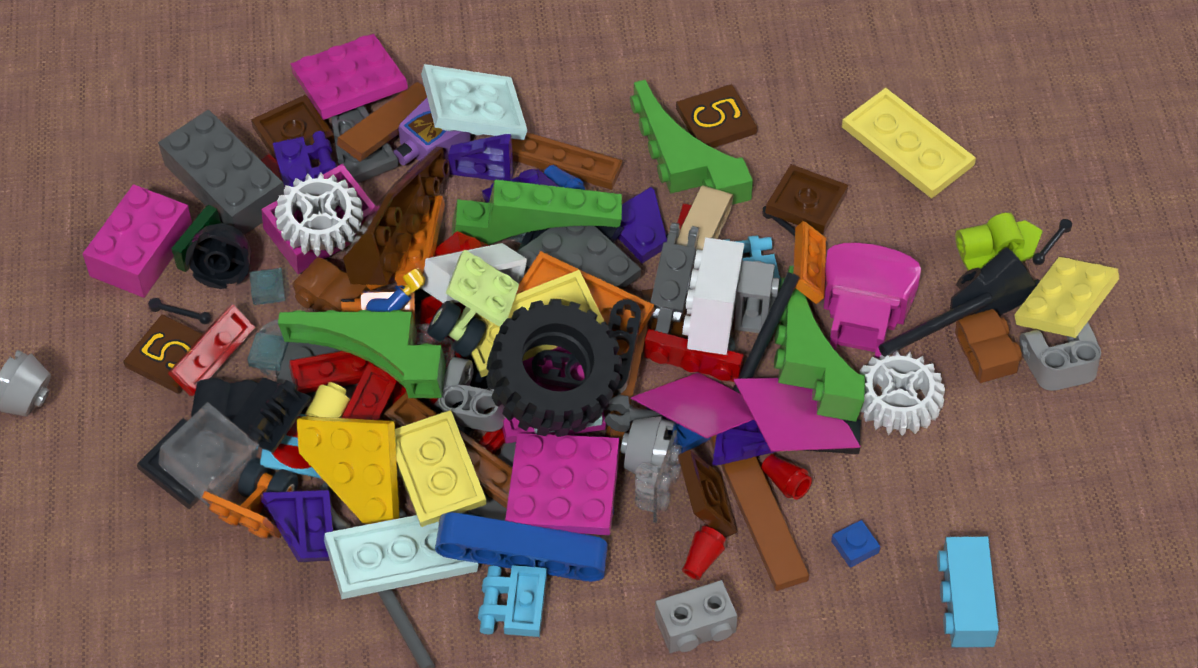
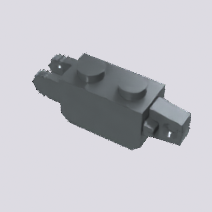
M673 222L670 226L667 242H663L651 303L655 307L651 317L658 318L655 331L671 334L673 321L681 322V318H685L688 289H690L699 236V227L692 226L688 233L687 246L678 245L679 223Z

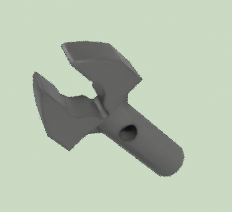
M623 395L612 398L607 408L604 409L609 411L616 410L622 415L608 414L604 420L608 426L619 432H626L633 420L663 416L653 410L633 408L629 404V396Z

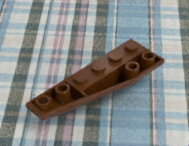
M443 147L434 148L412 166L385 193L367 216L343 257L350 284L387 285L393 273L397 271L398 264L403 254L408 251L414 233L416 234L419 230L423 215H427L432 204V199L429 200V197L438 196L445 178L449 176L450 164L445 159Z

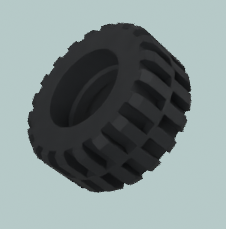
M550 299L549 305H544L541 300L531 302L528 311L525 307L514 311L512 319L507 318L501 325L499 333L496 334L487 361L486 369L489 371L486 378L489 389H494L491 397L495 405L500 406L503 404L504 410L502 414L509 421L513 418L519 420L518 427L525 431L532 427L537 429V435L546 437L549 431H555L557 437L567 436L571 428L576 433L586 428L588 422L594 423L601 416L618 386L621 377L619 372L622 368V357L616 355L620 348L617 339L608 337L611 329L606 322L599 324L596 321L598 315L590 309L587 313L579 310L580 304L571 301L569 306L561 305V299ZM541 345H554L564 348L572 353L581 364L585 377L584 381L579 387L569 391L560 392L545 389L529 377L522 362L523 356L528 350Z

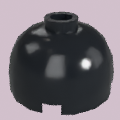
M222 223L211 224L195 234L188 245L185 262L187 267L189 264L190 269L193 271L192 276L198 282L207 287L225 289L227 288L226 284H234L236 282L239 284L247 276L252 250L247 238L237 228Z

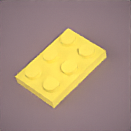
M1058 257L1015 313L1016 325L1076 338L1119 280L1118 269Z
M451 410L395 429L397 466L421 527L438 522L440 516L445 513H463L486 505L484 492Z

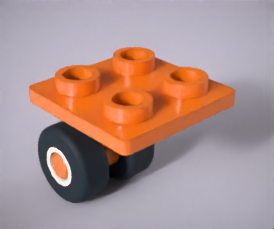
M253 458L243 469L238 482L239 494L247 498L240 506L204 491L202 498L210 504L208 510L219 515L218 518L236 527L240 523L249 528L248 531L266 540L269 535L279 539L281 533L278 528L266 517L260 515L264 507L261 502V495L263 492L296 491L298 477L295 473L284 469L277 471L273 476L271 475V468L260 465L261 459Z

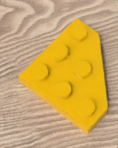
M307 416L297 419L299 454L362 523L373 524L400 518L394 421Z

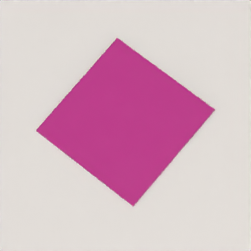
M695 373L631 397L634 401L706 439L754 420L740 393L700 373Z
M778 378L734 379L771 452L861 447L849 425L842 419L817 415V401L812 400L813 389L778 383Z

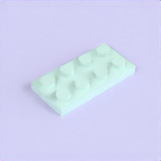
M416 515L327 532L324 535L325 546L341 599L477 572L479 564L439 555L435 551L439 521L421 527Z

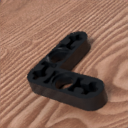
M629 299L620 300L613 306L608 323L611 329L608 337L624 340L629 344V350L625 354L619 355L622 357V368L619 372L622 381L619 380L613 395L621 394L628 386L641 325L639 305ZM625 310H630L631 316L635 318L628 319L627 332L621 330L622 321L619 315H623ZM543 350L538 352L532 360L533 374L539 382L575 389L584 381L575 380L571 376L572 369L577 365H581L573 354ZM546 360H551L553 367L563 369L562 362H566L565 378L561 377V371L558 369H550L548 374H544L542 367L539 365H545Z

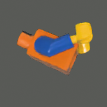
M417 268L403 276L407 285H396L394 289L362 290L361 298L341 299L342 312H358L360 310L391 312L393 310L412 312L415 322L414 291L425 284V277L420 269Z

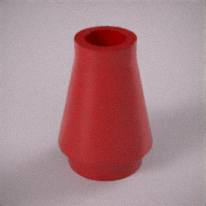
M774 454L769 455L761 465L762 471L768 475L786 498L798 500L811 487L812 478L808 476L806 469L784 461Z
M702 526L700 531L694 533L682 572L694 580H700L705 571L725 550L724 543L726 538L715 529Z

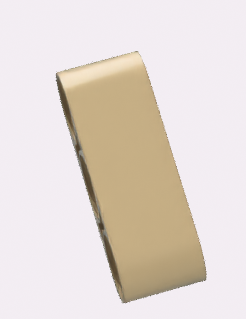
M702 185L681 227L677 244L687 246L688 233L692 226L699 227L696 251L697 249L703 250L705 237L718 239L729 215L733 194Z

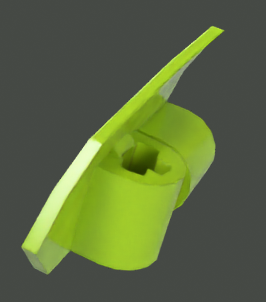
M1001 213L992 217L987 225L983 224L957 230L955 239L961 259L967 271L974 268L981 269L985 263L1004 247L1009 248L1021 262L1032 258L1043 230L1026 220L1016 222L1012 213Z

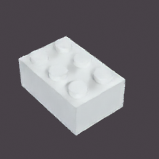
M705 237L703 250L697 249L690 289H688L687 315H685L682 335H688L687 349L727 355L744 243Z

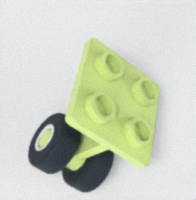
M463 250L455 266L446 294L466 307L460 315L461 309L459 306L451 301L444 302L431 320L427 334L437 341L444 340L447 335L455 339L453 350L463 357L469 356L480 342L486 329V324L474 317V315L478 313L501 327L509 316L519 284L507 274L484 262L480 257L473 255L467 250Z

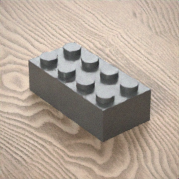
M209 109L158 142L165 166L205 206L211 205L218 209L222 224L237 228L243 235L263 223L262 208L277 201L279 195H284L283 182Z

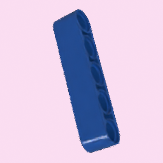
M454 512L445 513L440 516L435 551L446 558L510 569L512 565L547 568V575L589 582L599 581L604 578L608 543L596 536Z

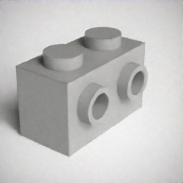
M742 260L736 294L734 330L760 332L778 294L780 278H774L775 264Z
M722 580L655 601V619L669 653L691 651L701 643L711 640L722 641L736 632L737 613Z

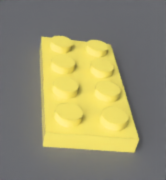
M887 88L873 96L842 121L843 129L931 199L975 165L976 157Z
M580 270L516 294L508 318L512 319L514 311L521 307H525L528 311L531 302L541 300L544 305H549L550 299H561V305L569 306L571 301L580 304L579 310L587 313L590 309L598 315L596 321L599 324L605 322ZM476 313L474 317L486 324V329L480 342L471 353L482 378L488 375L489 371L486 369L487 361L500 327ZM541 345L534 347L524 354L522 361L534 357L538 352L552 350L558 346Z

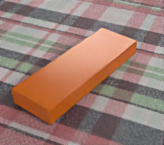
M802 221L795 227L793 274L800 277L795 288L817 304L824 299L826 237L807 222Z

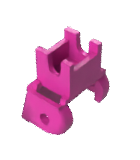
M842 243L829 248L825 267L824 309L830 310V318H834L831 328L830 345L835 351L837 345L875 352L874 358L880 359L879 345L885 342L887 330H895L897 324L904 325V321L913 305L921 273L919 262L897 250L873 244Z

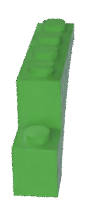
M646 80L634 82V95L630 96V105L633 113L639 114L641 134L649 139L648 150L652 160L657 159L659 179L661 183L666 182L670 194L704 185L733 194L732 205L750 201L752 198L753 180L743 157H731L693 137L665 112L651 92Z
M494 180L489 203L457 199L452 220V235L459 231L489 245L511 236L555 227H620L622 220V194Z
M789 266L788 272L793 274L794 266ZM780 278L778 292L785 278ZM795 288L780 319L781 325H778L776 330L775 344L780 345V349H777L774 359V368L779 369L778 383L813 389L812 400L817 401V415L856 422L864 403L865 375L855 372L833 349L817 325L806 296Z
M296 310L279 313L278 325L284 342L309 343L351 353L371 362L391 375L406 388L408 398H442L446 369L441 345L428 343L415 345L417 329L412 312L393 310L391 312H371L368 310H360L358 312H338L334 310L305 312Z

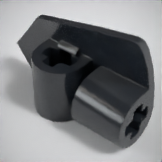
M1004 247L985 263L981 269H971L959 278L956 285L960 290L951 297L950 310L988 292L993 299V303L973 314L994 309L1001 316L1022 305L1035 289L1036 284L1020 259L1009 248Z

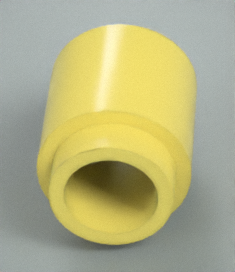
M329 382L327 386L320 385L305 415L307 417L341 418L350 401L345 395L346 389L332 382Z

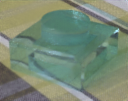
M282 268L249 272L253 305L286 301Z
M256 332L247 359L249 367L280 372L289 342H284L283 336Z

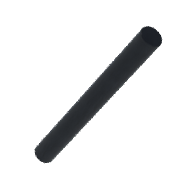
M790 272L787 273L738 379L753 378L800 279L797 275ZM735 384L732 390L740 393L738 387Z
M985 292L880 344L879 351L886 357L991 305L993 299L988 292Z

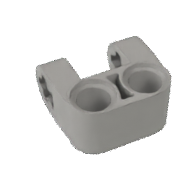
M1088 322L1076 338L1066 336L1068 343L1048 347L1039 330L1020 335V348L1023 357L1037 383L1042 388L1050 391L1086 384L1096 378L1101 348Z
M453 357L444 376L442 398L438 399L444 412L451 410L458 426L483 431H497L501 429L506 417L502 414L504 410L503 404L496 406L491 397L494 389L487 390L471 387L470 383L473 376L472 361ZM463 401L459 407L452 408L455 403ZM495 407L491 413L483 414L488 408Z

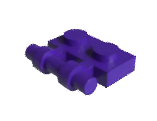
M315 132L312 136L314 143L309 146L305 145L303 137L273 143L284 189L285 186L294 187L293 182L295 178L304 182L307 173L312 179L318 178L320 172L325 174L337 167L336 162L332 161L331 143L326 139L324 132ZM319 159V167L312 168L310 160Z

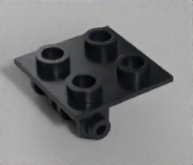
M263 377L225 432L274 453L311 397L297 391V386L288 380L281 384Z

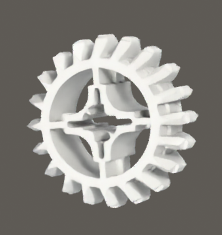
M320 172L318 178L312 179L307 173L304 182L295 178L293 182L294 187L285 186L284 195H279L277 200L278 206L275 209L276 226L281 231L284 241L290 240V246L293 249L301 246L304 255L310 249L314 250L317 257L320 255L321 250H326L330 256L333 253L334 247L343 251L345 242L352 243L355 233H358L363 220L362 202L357 197V192L354 188H348L346 180L337 183V178L334 174L329 179H324V175ZM338 205L345 212L342 219L338 218L335 212V208ZM297 209L302 212L303 221L300 224L294 218V213Z
M896 351L891 357H884L882 354L880 359L872 357L868 365H863L860 369V374L865 375L864 403L860 412L864 413L865 422L874 420L875 430L884 426L888 435L893 429L899 430L901 436L906 433V429H910L914 434L919 431L920 426L927 429L931 420L936 421L941 408H943L945 387L941 383V373H934L933 363L924 365L923 356L913 359L910 351L906 356H900L898 351ZM877 384L882 388V395L879 397L873 389ZM919 389L922 390L925 396L922 401L917 398L918 394L916 391Z

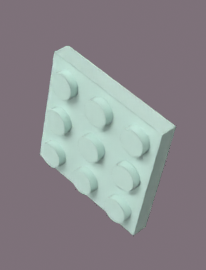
M424 64L421 76L435 128L445 131L470 132L474 135L498 136L511 134V139H525L527 127L511 77Z

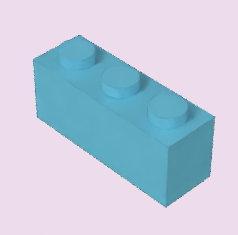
M946 537L943 550H938L937 553L938 571H944L945 581H941L940 597L942 603L947 602L948 613H944L943 616L944 633L950 634L951 647H994L999 628L988 537Z

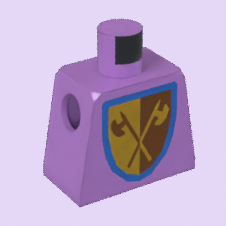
M426 98L400 123L398 128L401 145L393 152L398 158V162L401 165H406L414 158L418 161L436 147H443L445 159L448 160L451 145L469 142L470 132L445 131L435 128L428 99Z

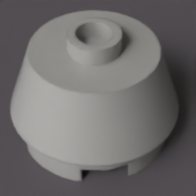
M17 350L15 359L9 357L0 371V412L27 417L36 406L41 407L50 391L47 389L51 374L32 353L27 355Z
M663 416L633 420L630 433H624L621 444V453L625 454L624 468L649 483L651 480L664 482L666 473L661 472V468H665V465L670 463L675 438L673 435H668V432L675 429L676 422L664 420Z

